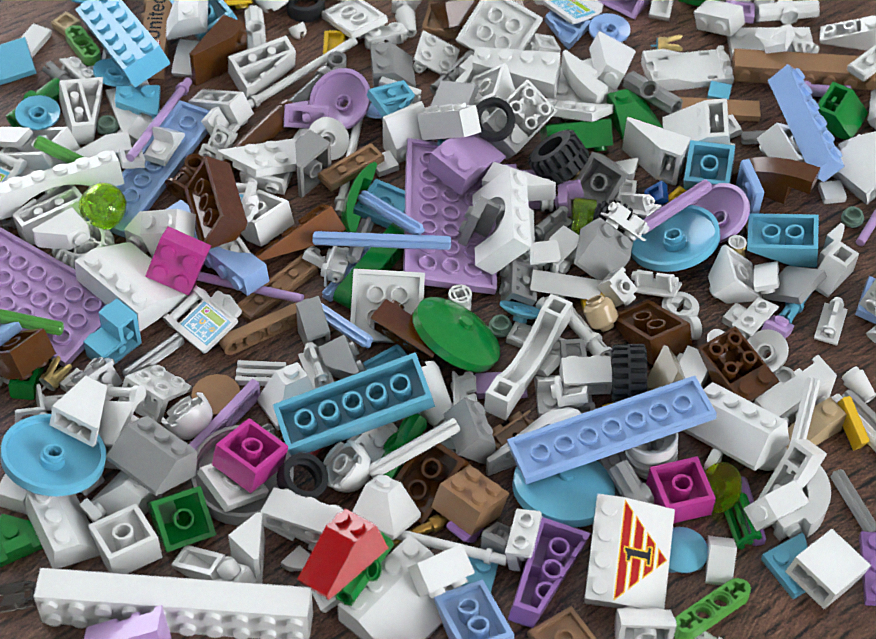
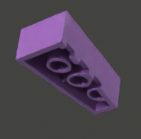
M542 517L531 558L526 559L508 620L530 628L536 625L583 551L591 533Z

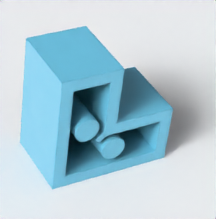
M117 298L110 304H106L98 312L101 328L88 335L83 341L86 356L91 360L100 357L111 358L116 364L142 343L137 314Z

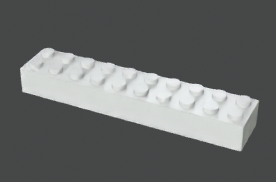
M40 568L34 593V599L42 623L51 626L66 624L77 628H85L116 618L118 621L131 618V615L136 612H140L141 615L154 611V607L162 605L169 632L180 633L185 636L201 634L212 638L228 636L236 639H310L313 618L311 588Z

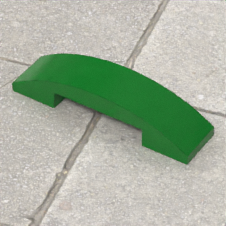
M372 162L360 172L345 199L341 214V222L346 228L343 232L356 233L361 216L353 214L359 191H367L373 180L378 164L376 162Z

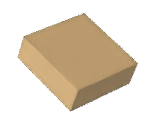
M67 11L51 22L52 28L64 36L66 28L74 25L82 26L81 21Z

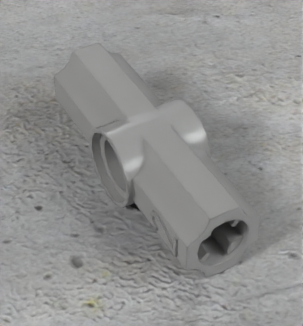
M635 71L627 73L625 76L623 87L643 98L650 105L656 106L668 114L682 109L683 100L659 86L655 81L648 80Z
M628 460L621 461L608 470L609 476L620 492V497L650 504L654 503L651 490L645 483L640 482Z

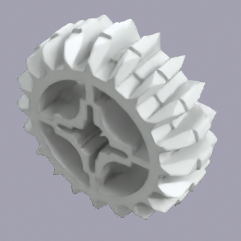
M83 217V220L88 225L90 239L72 250L52 248L53 257L75 269V260L90 250L115 245L113 234L108 226H104L102 221L96 222L93 218L86 221Z

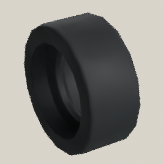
M289 0L286 3L287 14L297 22H314L322 17L321 12L325 10V0H309L316 3L311 7L295 5L297 2L304 0Z
M490 97L476 105L481 132L477 134L482 139L488 142H499L511 135L515 127V116L512 107L507 101L497 97ZM498 107L506 113L507 123L502 130L489 132L482 127L481 116L488 108Z
M300 452L292 455L279 467L276 475L279 489H288L306 498L312 497L316 499L326 490L328 484V472L325 465L310 453ZM293 466H301L312 474L315 483L312 491H303L293 483L290 477V469Z

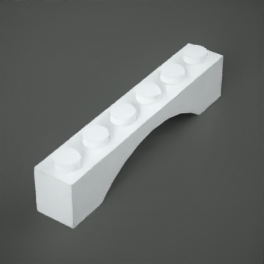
M103 151L93 157L79 158L72 163L58 164L51 169L37 170L30 175L12 177L8 181L0 183V220L12 217V214L19 210L28 200L54 187L80 184L105 190L125 184L115 152Z
M550 294L542 306L519 353L512 363L496 376L486 391L484 404L486 412L507 420L570 322L572 302Z

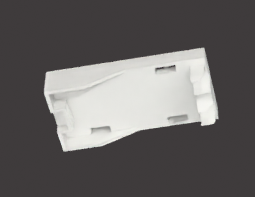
M723 45L717 46L715 50L686 53L666 49L648 50L642 53L641 65L645 77L648 80L655 81L667 91L710 87L711 81L733 84L734 81L733 69L730 66L731 60L729 59V54L727 55L724 51Z

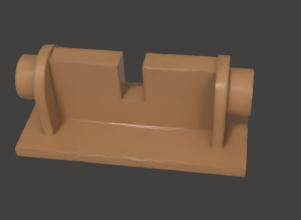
M530 410L524 414L518 411L508 418L510 422L508 425L503 427L499 424L492 429V435L496 443L495 452L507 443V439L513 438V433L515 435L519 434L534 422V420L528 419L526 416L531 412Z

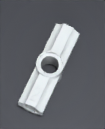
M778 0L776 3L755 5L756 22L781 20L783 24H792L799 18L818 17L820 12L818 0Z
M257 5L249 6L245 10L248 49L266 43L263 10L258 8Z

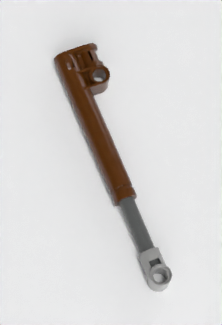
M341 51L329 53L327 62L315 72L314 77L289 100L283 99L230 148L271 141L285 128V104L309 101L313 87L322 76L335 69L347 68L346 55ZM200 154L188 155L184 161L185 165L178 170V174L174 178H167L165 180L167 190L187 204L185 187L205 158ZM229 159L222 160L230 163L233 175L239 170L233 167V161Z

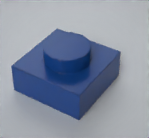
M662 180L644 190V194H649L654 198V204L662 206L669 202L668 185Z

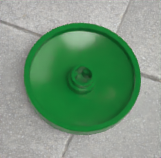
M429 297L423 299L414 310L412 318L418 335L433 352L447 362L464 370L485 372L490 370L498 361L501 350L497 338L490 328L467 308L448 299Z

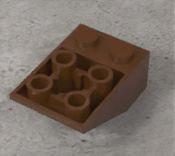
M736 326L698 347L712 382L752 403L755 402L756 398L780 382Z

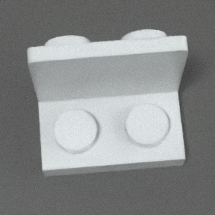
M156 364L125 376L122 386L131 388L134 385L145 386L146 396L137 405L135 412L143 417L149 416L157 423L162 422L161 420L164 417L168 401L190 392L192 388L184 379L174 376L166 371L163 366ZM119 397L118 401L129 402L130 397Z

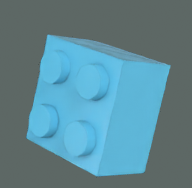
M690 140L684 176V189L689 190L705 179L712 185L718 183L730 184L735 145Z

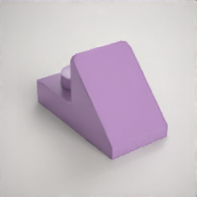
M309 101L285 104L284 127L309 128L317 119L329 117V106L308 105Z

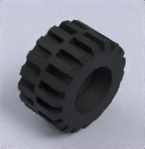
M566 129L550 135L539 143L529 156L528 164L538 177L556 182V185H559L575 176L587 163L590 154L573 130Z
M614 344L611 349L613 403L647 392V351L644 344Z

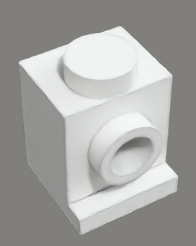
M624 267L610 272L597 285L603 295L612 300L615 307L622 304L627 306L636 298L634 293L637 291V287L624 273Z

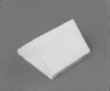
M257 512L228 536L231 557L238 564L249 566L257 579L255 584H262L265 534L262 513Z

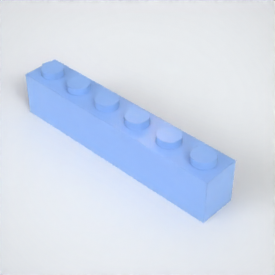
M787 64L772 76L768 82L805 163L820 167L818 179L825 182L844 167L841 160L842 153L833 143L835 139L826 128L827 122L818 111L820 109L819 105L812 99V90L805 84L803 72Z

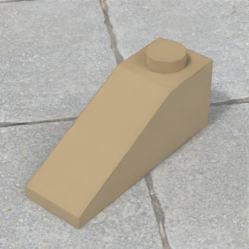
M831 397L814 406L806 439L815 445L841 431L847 414ZM795 422L788 428L790 441Z

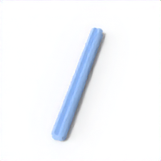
M315 231L313 234V244L449 250L451 248V237Z

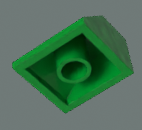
M629 89L607 93V104H614L613 113L607 116L611 119L622 140H624L627 117L663 128L647 102Z
M201 486L146 503L153 526L166 552L216 536Z

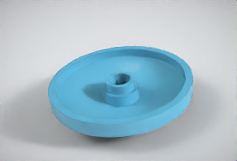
M689 205L653 230L642 234L641 237L645 241L638 239L635 242L633 241L631 256L640 266L654 271L671 272L693 267L707 259L719 245L721 235L718 221L708 210L699 206Z
M40 414L25 418L14 424L6 432L1 443V465L7 476L25 490L45 496L72 495L92 486L103 473L106 448L99 434L96 445L91 447L50 426L51 414Z
M593 461L529 484H525L518 467H516L512 483L516 500L524 510L540 511L542 517L574 528L594 524L597 494L615 495L614 482L605 467L598 461Z

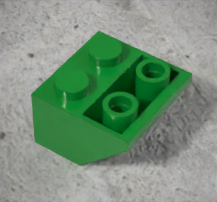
M836 82L831 83L818 103L820 107L818 111L827 122V130L832 135L843 140L855 137L868 115L867 110L853 89Z

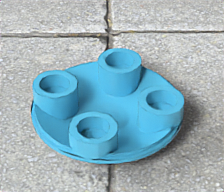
M685 527L673 528L668 572L690 573L701 570L707 560L708 546L699 533Z

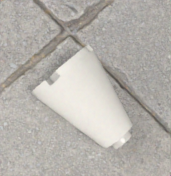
M426 361L427 366L421 368L435 407L419 412V414L433 428H436L446 422L443 414L452 408L453 405L439 366L434 361Z

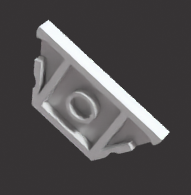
M293 138L267 141L260 144H247L240 147L217 150V159L221 161L229 159L233 161V167L243 170L255 178L292 172L296 170L295 140Z

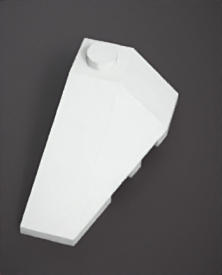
M174 0L167 18V40L208 32V0Z
M568 406L558 409L553 408L516 436L580 415L581 412ZM507 443L487 458L486 473L488 476L517 465Z

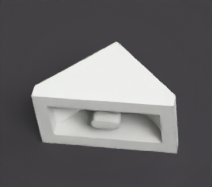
M708 536L705 583L723 585L733 579L737 547L732 538Z

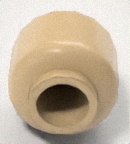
M596 295L586 301L583 312L592 329H600L604 332L614 327L613 323L617 320L618 313L609 297Z

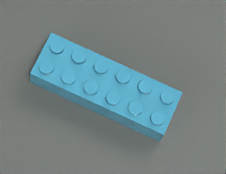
M88 0L75 9L89 31L134 87H137L171 64L160 45L122 0Z
M416 352L272 404L285 444L288 445V452L291 456L300 452H313L435 407Z

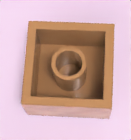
M469 465L440 483L432 508L470 536H473L500 517L509 493L501 488L499 484L483 475L478 469Z

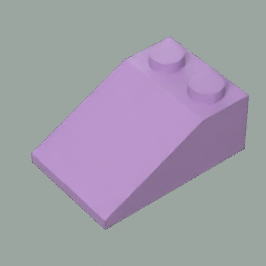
M476 133L467 137L450 138L444 141L431 152L428 170L462 196L485 176L493 162L500 163L506 156Z

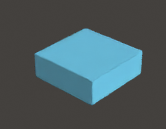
M711 81L707 98H727L729 100L732 85Z

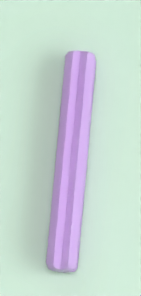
M706 179L702 180L644 218L643 220L649 226L648 232L712 190V184Z

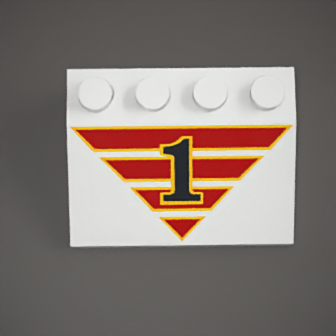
M597 494L585 604L621 609L624 607H634L636 609L658 607L664 610L675 509L625 497Z

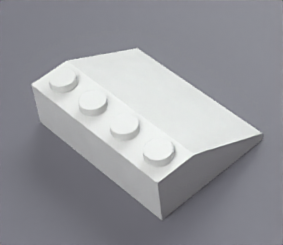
M131 242L94 248L75 260L76 280L105 304H110L116 298L137 314L140 331L179 306L188 297V295L145 277L152 259Z
M409 535L383 560L379 579L374 582L369 581L352 606L344 605L342 602L338 604L339 621L361 639H428L442 624V620L434 598H431L429 594L422 597L419 596L407 567L434 556V554ZM452 584L444 587L445 591L455 589Z

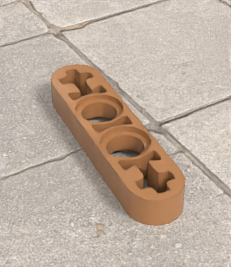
M296 303L228 332L219 340L221 348L225 354L232 355L296 327Z

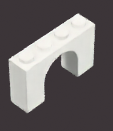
M511 167L507 168L472 195L473 207H475L480 196L501 206L498 215L505 211L504 218L498 229L475 247V266L492 275L531 248L527 177Z

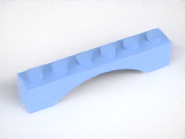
M182 200L167 208L190 212L189 205ZM195 230V232H194V238L198 239V238H197V234H196V230ZM214 247L210 249L204 262L208 268L214 269L222 279L228 280L236 290L242 291L247 296L270 281L266 264L252 253H239Z

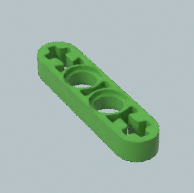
M733 578L683 611L675 618L676 629L674 637L676 639H694L744 605L750 595V584L743 579ZM721 600L725 602L727 606H718L714 603V601ZM696 613H706L710 618L702 619Z

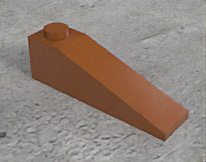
M321 203L298 219L300 223L298 226L294 225L283 231L280 240L278 238L271 240L253 255L262 261L315 246L313 244V234L315 231L343 232L346 228L332 206Z

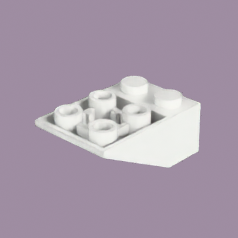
M528 79L505 100L512 107L515 116V127L511 135L505 140L490 142L506 156V160L517 154L557 112L555 107ZM497 107L481 123L482 127L489 132L502 130L507 123L506 113Z
M727 98L704 100L662 117L663 129L690 137V140L730 145Z
M627 117L622 150L631 158H638V164L655 179L676 186L685 169L691 138Z

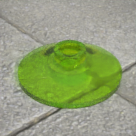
M725 462L715 463L704 472L716 498L712 512L722 513L732 508L738 501L742 491V479L739 471L733 465Z

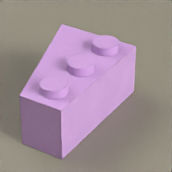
M160 605L154 607V611L141 615L140 612H136L131 615V618L118 621L116 618L86 628L84 639H171L163 607Z

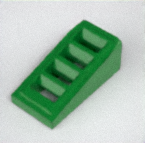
M44 366L33 370L32 376L25 380L10 379L8 383L10 397L33 400L36 395V384L40 383L39 378L43 373Z

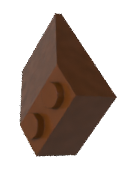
M223 14L189 53L193 85L198 86L227 72L228 56L248 50L245 22Z
M650 300L618 312V318L613 323L629 344H644L647 351V362L653 366L664 345L668 346L675 356H678L679 353L683 354L687 346L693 347L690 323Z
M44 328L20 331L0 346V377L7 380L19 379V381H22L32 376L33 370L49 363L48 359L53 357L56 352Z
M441 443L406 461L394 479L402 483L421 512V516L417 520L421 524L428 522V519L437 512L432 508V504L440 483L469 465L473 467L471 463Z

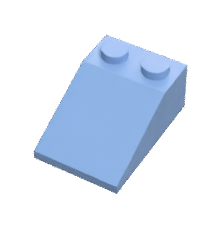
M483 580L448 590L434 597V602L448 639H514L513 631Z

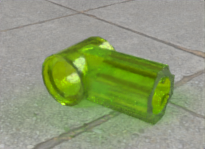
M574 198L572 213L574 218L571 228L573 232L580 235L581 228L592 222L597 200Z

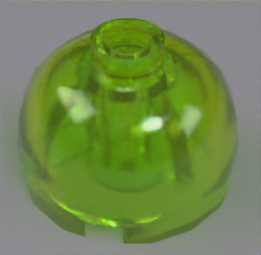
M99 182L91 185L79 199L78 207L83 217L87 216L91 220V225L101 229H112L125 216L127 201L123 192L115 185Z

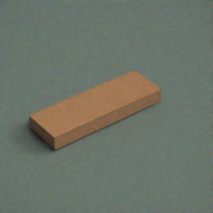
M370 143L319 172L318 179L332 192L356 178L372 162L378 163L377 165L384 162V155Z

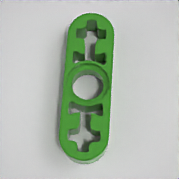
M74 25L66 28V41L84 65L94 66L96 62L101 60L100 49L83 27Z

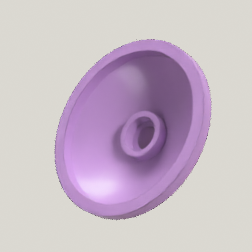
M347 68L335 69L326 73L317 81L310 94L309 105L329 106V117L340 121L346 129H349L359 123L369 109L371 101L366 95L370 86L366 79L355 70Z
M729 183L711 185L712 190L691 204L708 210L716 217L721 235L719 243L725 242L731 236L739 233L746 224L750 213V203L744 191L736 185Z

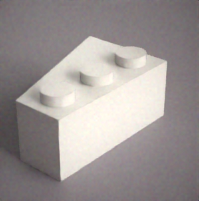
M103 77L60 80L59 101L66 127L69 128L78 145L94 142L102 100Z
M817 355L812 359L813 364L804 371L798 368L793 372L794 378L784 385L780 381L756 398L754 404L787 420L788 426L796 420L806 379L814 377L820 380L815 402L816 406L830 397L837 375Z
M274 487L261 513L264 527L292 541L296 537L310 544L308 549L313 551L325 526L343 509L337 505L321 503L312 497L306 498L297 495L288 489L282 490Z

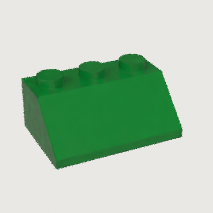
M600 118L594 122L581 120L544 124L539 130L541 141L554 133L570 129L576 133L586 148L594 147V151L607 150V146L613 145L611 119Z

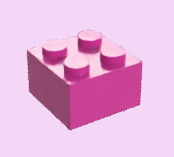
M168 226L160 238L145 277L189 296L212 245Z
M249 418L216 444L212 465L249 493H252L279 470V467L285 462L288 445Z
M698 456L649 467L646 485L653 494L654 505L675 509L673 523L712 514L716 498Z

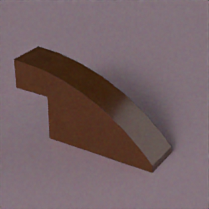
M777 157L747 158L750 159L761 183L764 197L784 204L792 188L810 194L821 169L820 167L792 159ZM742 160L734 161L730 184L736 185Z

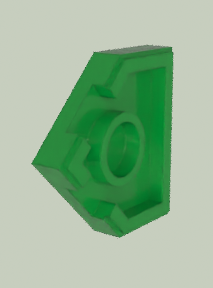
M1 514L0 568L43 549L31 521Z

